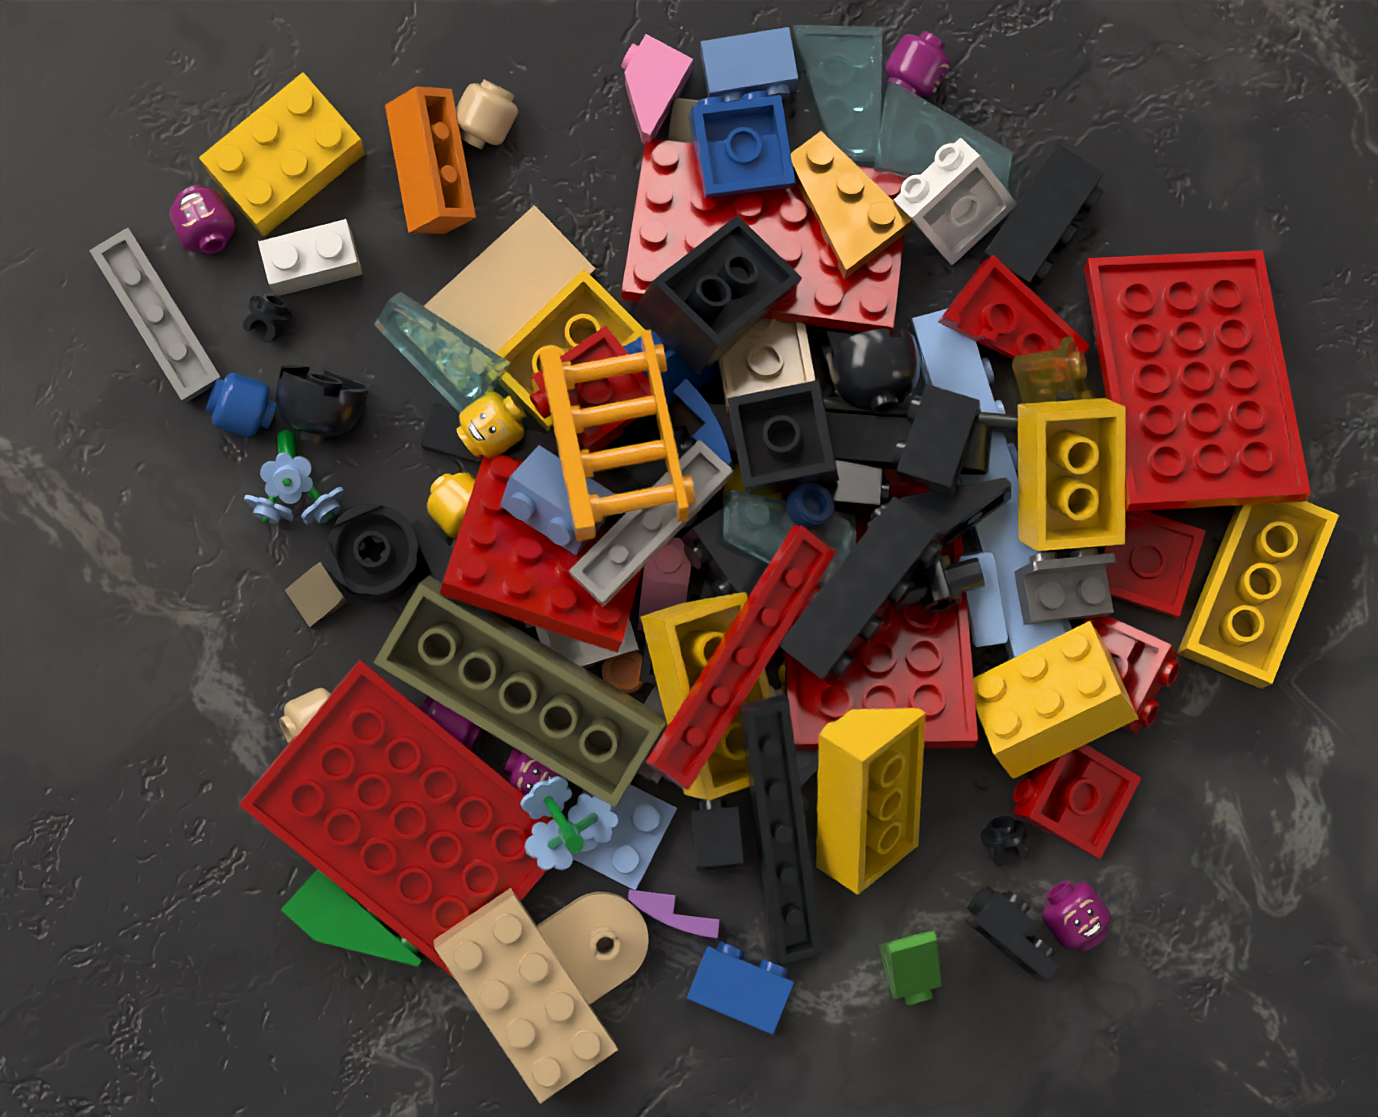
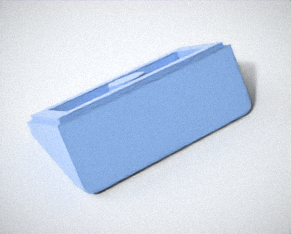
M967 551L961 556L959 562L977 557L985 581V587L966 592L973 645L980 647L1005 643L1008 641L995 556L990 551Z

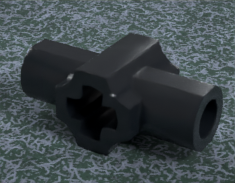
M938 555L927 569L922 566L919 567L910 579L914 583L913 588L898 606L893 604L895 611L921 605L924 613L934 614L951 610L954 606L962 603L960 593L985 587L984 576L978 558L951 564L949 555Z

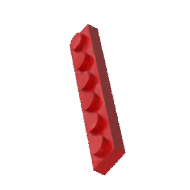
M792 526L646 761L648 765L683 789L689 790L738 712V705L743 704L836 553L803 526Z

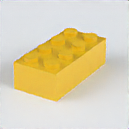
M1307 501L1236 505L1177 653L1260 689L1271 685L1339 515Z

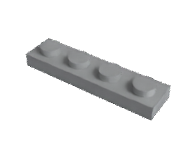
M128 227L89 250L184 404L213 387L217 378L223 380Z
M700 439L679 460L682 477L691 476L696 499L695 504L688 505V520L678 521L675 503L629 511L569 570L570 576L603 607L734 476L733 470ZM668 472L653 487L669 485Z

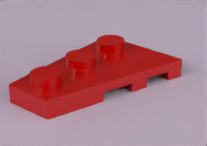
M995 255L984 260L938 321V323L1058 382L1068 377L1090 347L1081 336Z

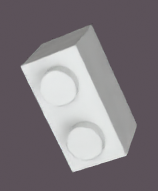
M346 219L258 242L268 283L276 296L362 275L352 231Z

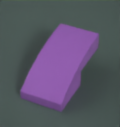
M629 890L628 900L652 918L687 933L717 939L719 919L673 914L675 895Z

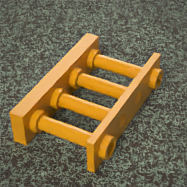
M651 330L641 331L642 352L582 364L571 365L570 361L561 363L558 347L540 350L541 368L577 541L595 538V523L602 522L603 516L675 503L678 521L680 522L688 520V505L696 503L691 476L682 477L660 372L667 371L663 345H654ZM645 370L647 372L652 396L580 409L579 405L570 406L567 390L575 389V384ZM656 414L661 440L589 453L588 449L579 450L576 434L584 433L585 427ZM663 458L666 460L670 479L669 485L598 498V494H588L585 478L593 477V472Z

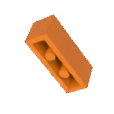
M416 86L387 103L385 109L408 233L446 234L476 218L452 89Z

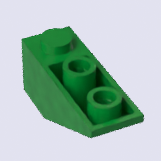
M319 869L311 875L281 909L314 941L421 967L426 962L418 955L420 951L401 935H396L381 919Z

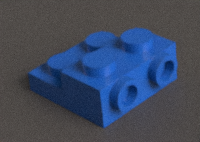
M756 91L744 94L741 97L742 100L724 102L723 97H709L699 100L697 102L698 106H692L688 116L695 159H698L704 199L794 186L795 177L781 95L768 97V92Z

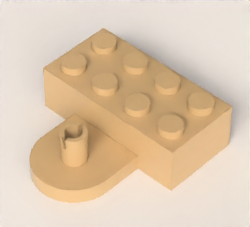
M510 888L434 939V946L534 1096L541 1103L618 1050L613 1038L590 1004L624 982L638 970L647 953L648 930L637 908L624 897L610 892H592L580 896L536 926L512 888Z

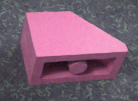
M646 34L639 46L636 44L631 45L621 65L625 69V86L643 144L646 141L651 142L653 138L657 137L672 110L674 98H679L693 73L692 58Z
M672 537L644 566L637 631L644 632L640 616L687 602L692 564L685 555V545L681 538Z

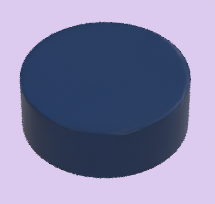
M801 483L787 496L786 510L790 519L796 525L803 526L807 530L819 529L834 514L833 498L829 491L819 483Z

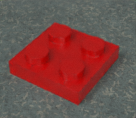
M1125 509V544L1104 546L1101 553H1115L1116 563L1106 567L1111 598L1170 617H1180L1206 530L1144 510L1126 511Z

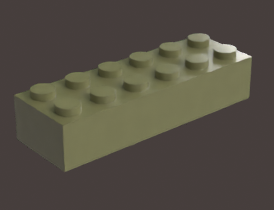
M428 576L419 583L374 663L611 806L616 807L662 731L666 718L486 609L439 594L442 583L431 576Z

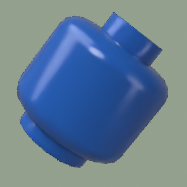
M232 372L224 380L216 379L205 412L212 414L211 420L215 427L250 438L257 433L260 426L268 429L275 412L276 403L269 401L270 388L266 383Z

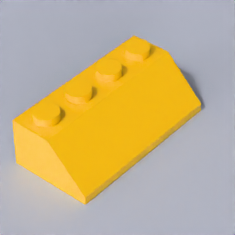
M742 592L681 603L640 616L667 726L672 721L748 599L747 593ZM765 668L743 704L772 697ZM739 710L689 790L683 789L684 795L709 801L749 786Z
M919 708L850 710L836 722L827 724L819 734L816 867L857 895L919 845L926 712Z

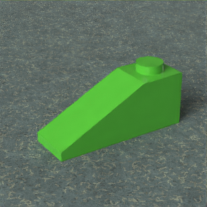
M934 931L922 932L878 945L893 999L904 997L906 1005L933 998L931 989L941 987L938 946Z

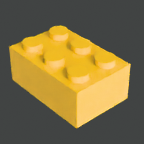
M302 72L203 153L199 159L208 174L257 231L265 237L365 155L366 151L361 138Z
M583 269L485 363L489 374L548 432L553 427L551 415L546 419L543 418L529 397L534 393L531 376L542 369L540 350L558 347L560 356H562L604 326L610 329L624 347L641 337V331L646 330Z
M1105 398L1018 404V540L1036 551L1125 544V406Z
M1090 621L973 678L977 713L995 757L1012 779L1138 719L1108 647Z

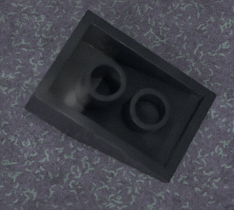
M737 215L652 280L634 312L700 375L747 334L801 281L802 277Z

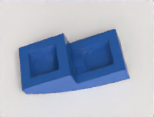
M685 379L673 392L677 399L703 424L692 437L696 442L700 439L734 471L733 454L717 418L696 388Z

